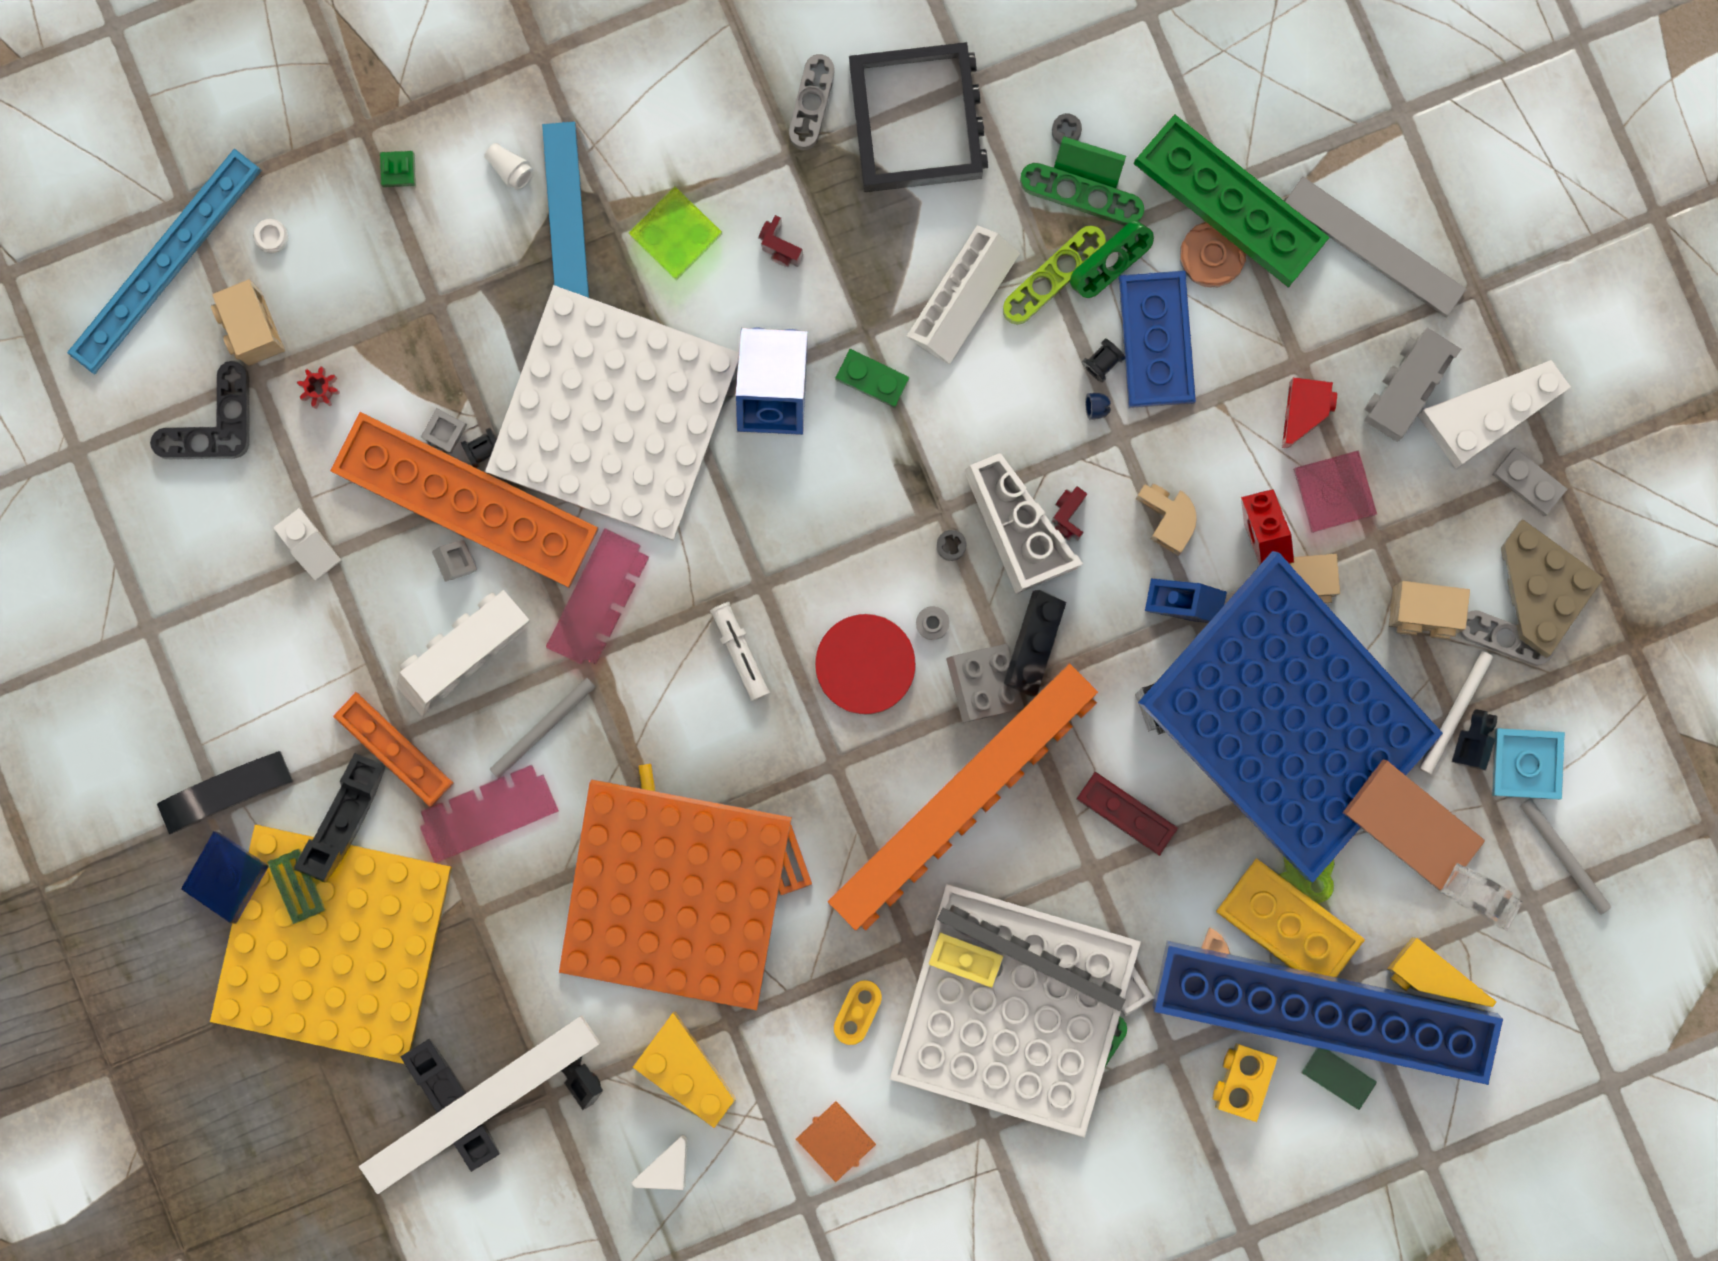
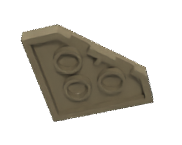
M1522 519L1501 546L1503 561L1506 560L1509 575L1507 582L1512 606H1515L1518 620L1516 626L1519 639L1545 658H1548L1604 578Z

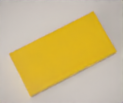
M1255 858L1216 910L1219 915L1290 968L1331 977L1339 975L1365 941L1364 937L1258 858Z

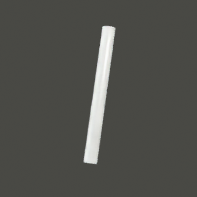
M1481 651L1440 729L1443 734L1429 749L1419 768L1420 770L1432 775L1494 658L1489 653Z

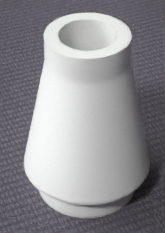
M494 143L486 151L484 158L490 162L508 187H514L516 190H519L530 181L534 170L530 167L529 161L508 151L498 143Z

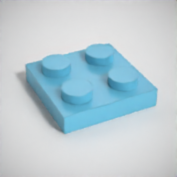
M1495 729L1492 796L1561 800L1565 732Z

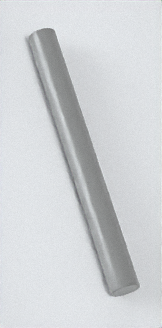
M586 677L490 768L491 772L499 779L596 686Z
M1530 798L1520 805L1522 810L1600 915L1607 912L1611 908L1610 904L1533 800Z

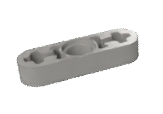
M823 54L813 55L807 60L793 111L789 138L792 145L800 150H809L818 142L833 83L834 64L829 57ZM819 63H823L825 70L829 71L828 74H822L819 86L826 87L824 91L816 86H806L807 82L811 85L814 84L815 73L811 68H817ZM816 94L820 97L821 105L817 110L809 111L803 107L802 100L806 95ZM799 114L810 118L808 127L809 133L813 134V136L806 137L805 142L799 141V135L795 133L796 130L801 131L803 129L804 118H798ZM818 118L817 122H814L811 119Z
M1474 610L1468 612L1467 621H1472L1477 617L1479 619L1478 625L1487 629L1491 627V623L1496 624L1490 633L1489 642L1484 640L1488 635L1487 633L1477 631L1472 635L1469 633L1470 627L1467 625L1466 630L1459 632L1467 641L1533 666L1545 664L1553 656L1552 652L1548 658L1540 655L1534 659L1532 657L1533 651L1526 648H1521V654L1517 653L1516 650L1522 642L1518 636L1517 626L1481 611ZM1501 629H1509L1515 636L1514 644L1509 648H1504L1497 642V633Z

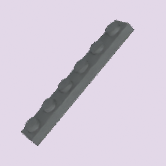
M954 905L951 906L950 910L942 908L937 918L938 921L1121 1011L1126 999L1120 997L1122 989L1106 981L1103 982L1102 986H1099L1089 981L1092 974L1076 966H1073L1072 970L1069 971L1059 966L1060 958L1044 950L1039 956L1028 950L1031 945L1030 943L1012 935L1009 941L998 935L1000 928L984 920L981 921L980 925H977L967 920L970 913Z

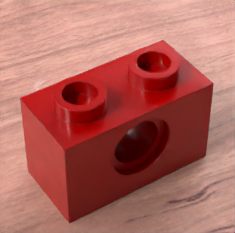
M1274 489L1241 497L1244 526L1259 565L1272 551L1280 553L1289 564L1294 563L1292 535Z

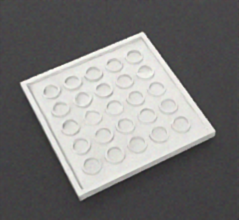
M553 285L485 473L674 541L738 365L739 352Z
M946 884L937 918L942 908L950 910L951 906L954 905L970 913L967 920L977 925H980L981 921L984 920L1000 928L999 936L1010 941L1012 935L1031 944L1028 949L1029 951L1040 956L1044 950L1061 959L1059 966L1069 971L1072 970L1073 966H1076L1092 974L1089 981L1099 986H1102L1103 982L1106 981L1122 989L1120 997L1125 999L1141 941ZM936 918L890 1079L1085 1137L1121 1011L938 921ZM940 933L1003 955L992 988L929 965Z

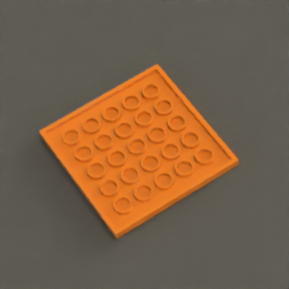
M591 779L559 973L757 1010L792 817Z

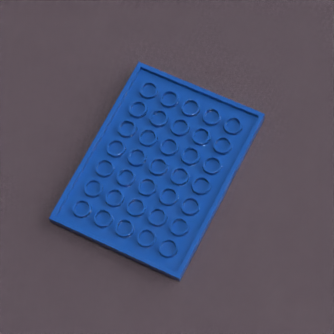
M1275 551L1269 554L1138 702L1298 872L1312 883L1361 828L1343 814V811L1383 759L1387 760L1404 775H1407L1443 734L1283 556Z

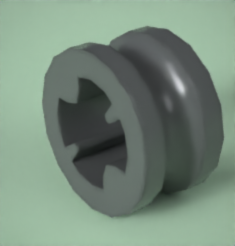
M1070 113L1059 115L1052 125L1054 140L1061 144L1063 136H1066L1062 132L1059 133L1057 128L1061 129L1062 123L1068 122L1069 127L1075 126L1076 132L1072 131L1071 137L1068 138L1078 141L1082 131L1080 120Z
M956 530L944 531L937 540L938 554L947 561L960 559L966 551L967 543L965 537ZM947 537H953V541L955 538L960 541L961 544L957 546L958 553L952 555L950 550L948 553L943 550L942 547L946 545L945 539Z

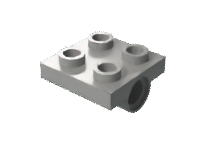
M1007 644L946 658L963 723L1024 709L1020 691L1003 684L1011 661Z

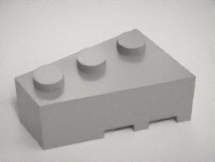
M1428 327L1416 340L1410 338L1400 355L1405 357L1398 368L1392 365L1382 380L1387 385L1381 395L1374 393L1364 410L1369 412L1364 421L1396 442L1400 441L1425 405L1435 386L1443 378V374L1452 360L1461 351V348Z

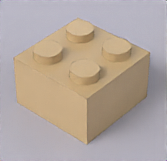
M250 279L212 294L215 304L211 305V309L217 323L222 324L223 328L227 331L228 335L223 336L230 355L234 354L237 360L241 359L250 366L285 352L262 291Z
M1402 581L1393 587L1388 627H1396L1397 633L1404 635H1417V633H1422V631H1428L1431 638L1450 639V637H1456L1457 633L1466 630L1470 589Z

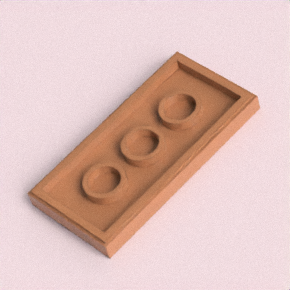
M1384 759L1343 811V814L1444 894L1447 893L1485 842L1476 832Z

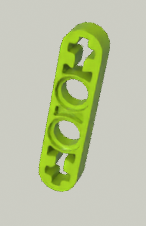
M1085 226L1079 230L1006 298L1003 305V315L1006 320L1012 324L1019 325L1027 322L1070 282L1073 271L1069 273L1060 271L1057 267V260L1064 255L1071 256L1075 260L1076 269L1084 261L1081 260L1078 252L1070 247L1075 245L1077 250L1081 248L1085 242L1084 235L1088 237L1097 236L1096 245L1098 248L1094 249L1090 246L1082 253V256L1088 259L1105 244L1106 239L1103 231L1096 226ZM1038 278H1046L1050 281L1052 289L1046 295H1039L1033 290V282ZM1026 289L1029 296L1038 304L1034 306L1030 300L1024 306L1023 311L1025 315L1021 316L1017 313L1013 316L1010 313L1012 310L1010 303L1013 301L1016 304L1021 303L1026 298L1022 291Z

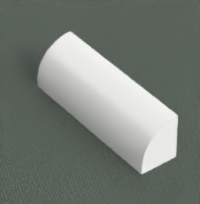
M977 225L907 334V337L930 354L950 364L1020 253L998 233Z

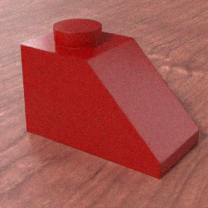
M1294 377L1291 379L1288 389L1282 448L1291 447L1329 416V412H1335L1337 392H1332L1333 382Z

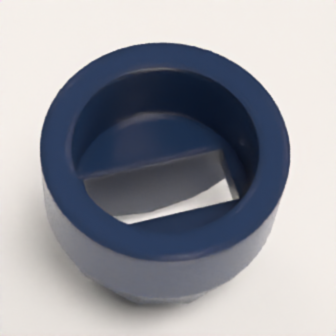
M1087 393L1085 407L1089 420L1105 418L1110 413L1111 408L1108 406L1111 404V400L1108 396L1102 393Z

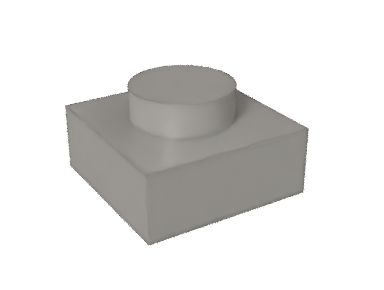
M436 408L421 438L452 454L467 424Z
M464 540L440 546L432 551L445 582L469 575L477 570Z

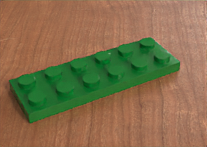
M1176 114L1171 117L1133 163L1288 288L1330 238Z

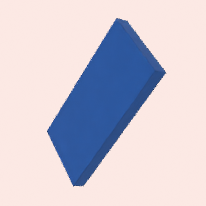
M1173 271L1120 275L1119 290L1129 408L1195 403L1186 272Z

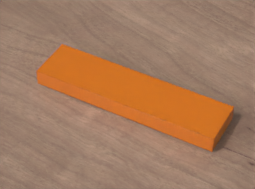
M357 692L333 716L429 807H432L454 784L451 779Z

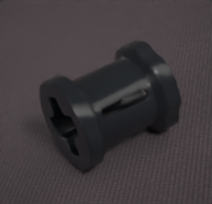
M1106 338L1101 342L1102 346L1089 359L1084 358L1081 362L1084 368L1101 383L1106 380L1105 375L1118 362H1122L1126 358L1122 351Z
M491 428L486 429L485 434L470 442H461L469 461L475 468L479 467L480 462L491 457L497 440Z

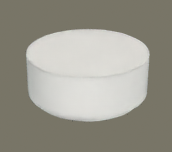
M265 219L258 223L254 229V241L266 253H277L284 249L288 242V232L278 220Z

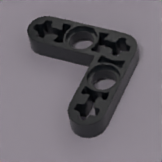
M229 361L222 364L218 369L216 427L158 429L154 432L150 441L153 452L163 459H235L243 456L249 448V373L246 368L238 362ZM235 368V371L241 375V379L235 380V390L237 392L242 391V396L235 394L224 396V391L231 392V383L225 379V375H230L231 369ZM230 401H238L242 407L241 414L234 419L227 418L224 413V408ZM181 434H185L184 441L182 440ZM198 434L206 435L209 441L208 447L203 452H195L191 447L193 437ZM214 434H218L217 439L220 441H228L231 439V435L235 434V437L241 440V445H236L235 451H231V448L226 445H217L219 452H214L216 448ZM168 435L169 439L173 441H183L186 452L181 453L183 449L181 446H169L168 452H165V449L159 446V442L164 441L165 436Z

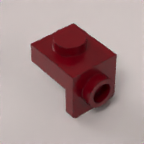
M775 215L772 222L766 221L760 231L758 239L763 240L761 243L762 250L771 254V260L779 265L789 267L790 264L798 267L803 257V249L776 237L782 225V219Z
M1076 486L1073 492H1070L1068 489L1065 490L1055 504L1060 509L1052 518V522L1056 524L1054 528L1059 530L1068 541L1072 537L1078 541L1083 535L1079 528L1069 522V519L1087 496V493L1078 486Z

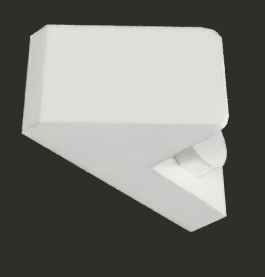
M300 507L274 527V530L290 549L289 552L315 581L342 561Z

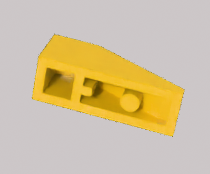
M1415 937L1409 940L1387 968L1394 974L1390 979L1405 991L1412 988L1420 992L1493 1007L1497 1003V1001Z

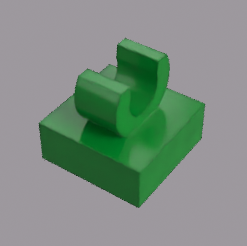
M413 151L380 152L382 187L416 186L415 153Z

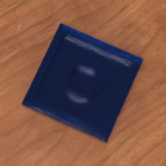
M213 831L181 890L229 923L236 924L269 865L220 832Z

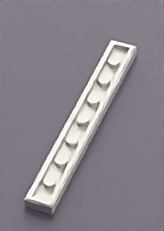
M581 1015L368 1159L359 1168L375 1192L379 1194L598 1046L600 1041Z

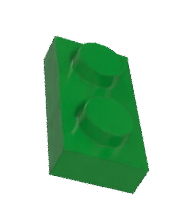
M849 349L835 380L895 408L909 381V376Z

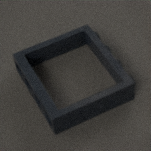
M967 42L849 56L864 192L982 179L983 169L988 168L986 149H980L979 137L984 136V124L982 116L976 117L975 104L981 103L979 84L972 85L971 72L977 71L975 52H968ZM958 58L971 164L876 174L864 68Z

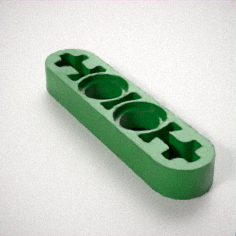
M1041 163L1028 164L1021 172V187L1030 195L1123 226L1133 221L1140 222L1143 217L1144 204L1134 194ZM1034 171L1040 172V178L1048 182L1050 181V175L1055 176L1051 193L1045 192L1047 184L1038 182L1036 187L1031 186L1030 179L1026 178V176L1033 175ZM1062 181L1072 182L1076 188L1075 194L1070 198L1061 197L1057 192L1058 184ZM1100 191L1105 194L1107 204L1103 208H1094L1089 204L1088 197L1092 192ZM1113 196L1119 198L1116 205L1126 207L1128 202L1135 204L1134 210L1138 212V215L1132 214L1130 218L1124 217V211L1116 207L1114 214L1108 213L1112 206Z

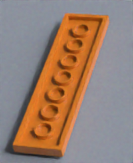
M359 412L330 470L332 473L568 588H570L599 530L598 527L362 412Z

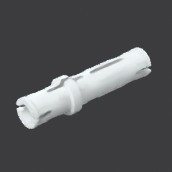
M726 602L711 609L710 612L722 635L720 641L722 645L726 644L750 696V701L769 694L770 691L745 640V629H740L730 603Z

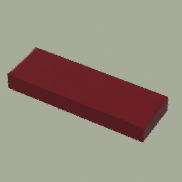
M1097 772L1093 773L1076 798L1077 801L1158 856L1161 855L1178 830V827Z

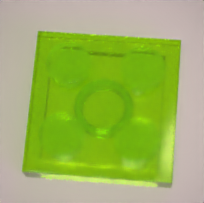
M674 186L629 232V235L677 281L722 235V231Z

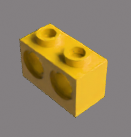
M1237 1043L1234 1050L1228 1048L1223 1062V1068H1226L1227 1072L1223 1082L1217 1081L1212 1100L1217 1101L1215 1108L1257 1122L1278 1057ZM1246 1056H1253L1257 1061V1068L1252 1074L1245 1075L1240 1070V1061ZM1236 1088H1242L1247 1096L1245 1103L1240 1107L1232 1106L1229 1101L1231 1091Z

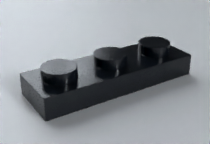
M1033 590L1006 673L1004 685L1029 696L1038 695L1067 602L1041 590Z

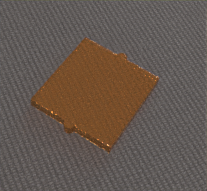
M837 1101L819 1117L814 1116L812 1119L813 1123L796 1138L799 1144L835 1183L853 1166L858 1167L859 1160L876 1145Z

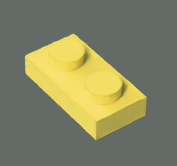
M940 933L929 965L992 988L1003 955Z

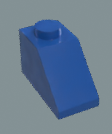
M1151 578L1145 611L1194 622L1209 623L1224 606L1227 592L1201 583Z

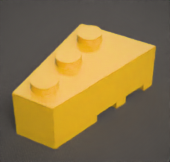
M676 1011L671 1014L633 1066L635 1070L713 1128L716 1127L736 1100Z

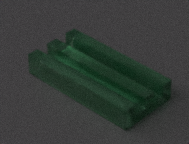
M300 849L293 850L288 854L267 862L293 924L326 911L313 878L301 873L315 908L310 910L290 863L292 859H295L296 862L298 861L302 853ZM283 864L292 888L303 911L302 914H298V911L292 900L285 880L279 869V865Z

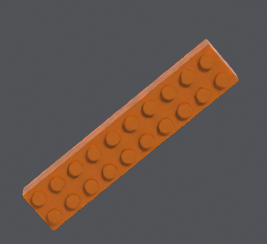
M1069 663L827 902L855 931L860 927L866 931L880 917L876 911L884 903L890 907L904 894L900 887L908 879L915 883L928 870L924 864L933 855L938 860L952 846L948 840L956 832L963 836L977 822L972 816L980 808L986 813L1001 798L997 792L1004 785L1010 789L1025 775L1021 768L1028 761L1034 766L1049 751L1045 746L1046 743L1052 738L1058 742L1073 727L1069 721L1076 714L1082 718L1097 704L1093 697L1098 691Z

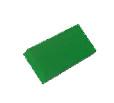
M1063 136L1054 168L1117 188L1126 155Z

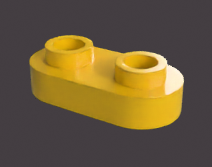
M861 980L850 988L834 1023V1033L840 1042L846 1045H855L866 1036L882 1000L881 991L874 982ZM864 990L869 991L872 996L871 1001L866 1004L861 1003L858 998L859 993ZM848 1021H853L857 1025V1031L853 1034H848L844 1030V1025Z

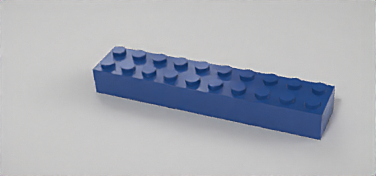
M1171 941L1166 942L1152 1005L1154 1012L1486 1085H1489L1503 1018L1496 1012Z

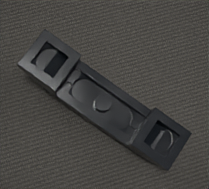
M278 751L189 787L157 803L168 833L173 834L201 822L202 819L258 795L269 793L294 781L281 751Z
M354 753L340 779L341 788L313 840L309 839L294 866L295 871L324 883L329 879L343 859L365 819L382 779L385 765Z
M430 1038L400 1056L415 1082L421 1086L437 1113L466 1094L454 1072ZM482 1123L453 1143L471 1172L501 1154L485 1123Z

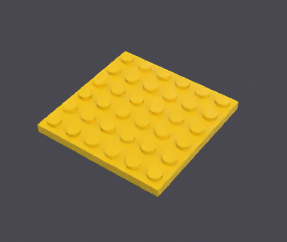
M255 824L210 1022L404 1064L400 1056L412 1050L452 867L350 845L335 871L324 883L294 870V866L308 840H313L314 837Z

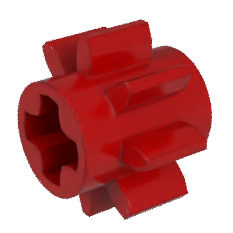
M322 366L318 369V373H312L306 369L307 377L305 380L297 381V384L304 388L305 391L300 395V399L306 401L312 398L311 405L314 409L318 408L319 402H325L328 406H332L330 398L333 394H340V391L332 385L338 378L334 374L326 378V371ZM317 381L322 384L323 392L321 394L314 391L315 386L313 384Z

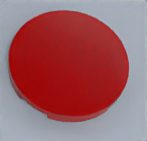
M873 614L853 615L832 626L819 644L815 661L817 678L825 695L840 708L851 713L864 715L880 713L896 705L909 690L914 678L916 665L912 644L903 630L892 621Z

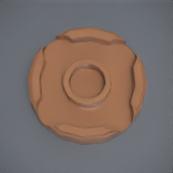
M1207 222L1196 225L1186 235L1180 247V262L1183 270L1193 282L1204 287L1218 288L1231 283L1240 274L1246 262V253Z

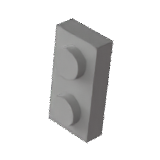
M1514 448L1492 474L1543 516H1546L1567 491L1566 487L1517 448Z

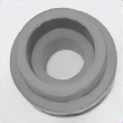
M926 607L917 616V630L926 639H939L949 629V617L939 607ZM929 617H936L939 620L937 628L930 629L927 626L926 621Z

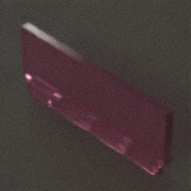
M604 528L546 648L581 665L584 660L597 664L606 643L597 639L596 636L599 632L610 638L621 616V613L610 607L612 603H615L625 608L636 585L625 577L629 573L639 578L649 559L647 555L639 552L641 545Z
M529 765L510 773L515 785L514 787L510 788L506 778L503 776L479 787L484 798L481 801L478 800L474 789L449 799V804L453 811L450 814L447 813L443 802L421 811L425 824L419 827L434 862H440L558 812V807L544 774L537 776L533 765Z

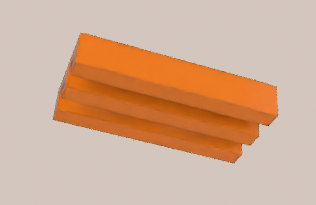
M791 824L788 837L803 881L797 882L786 851L784 866L791 885L785 887L781 877L780 895L812 885Z

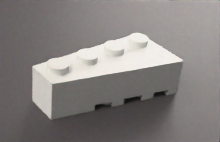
M1550 360L1426 408L1417 416L1457 469L1562 395L1571 386L1553 361Z
M1001 453L974 463L964 471L1016 594L1076 570L1083 565L1079 557L1066 544V540L1059 530H1056L1045 516L1041 506L1027 492L1026 486Z
M504 590L496 596L493 592L479 602V610L471 616L468 613L462 615L452 624L454 630L445 637L442 634L437 635L426 645L428 650L420 657L414 654L401 664L400 668L402 671L399 673L397 688L421 717L431 710L429 705L435 697L446 698L460 683L459 677L464 675L467 678L474 674L486 662L484 657L488 654L491 657L495 656L527 628L529 619Z

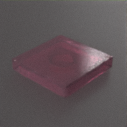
M1359 450L1293 469L1312 533L1377 515Z

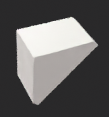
M684 1135L679 1137L639 1174L631 1184L635 1188L684 1190L686 1184L687 1138Z

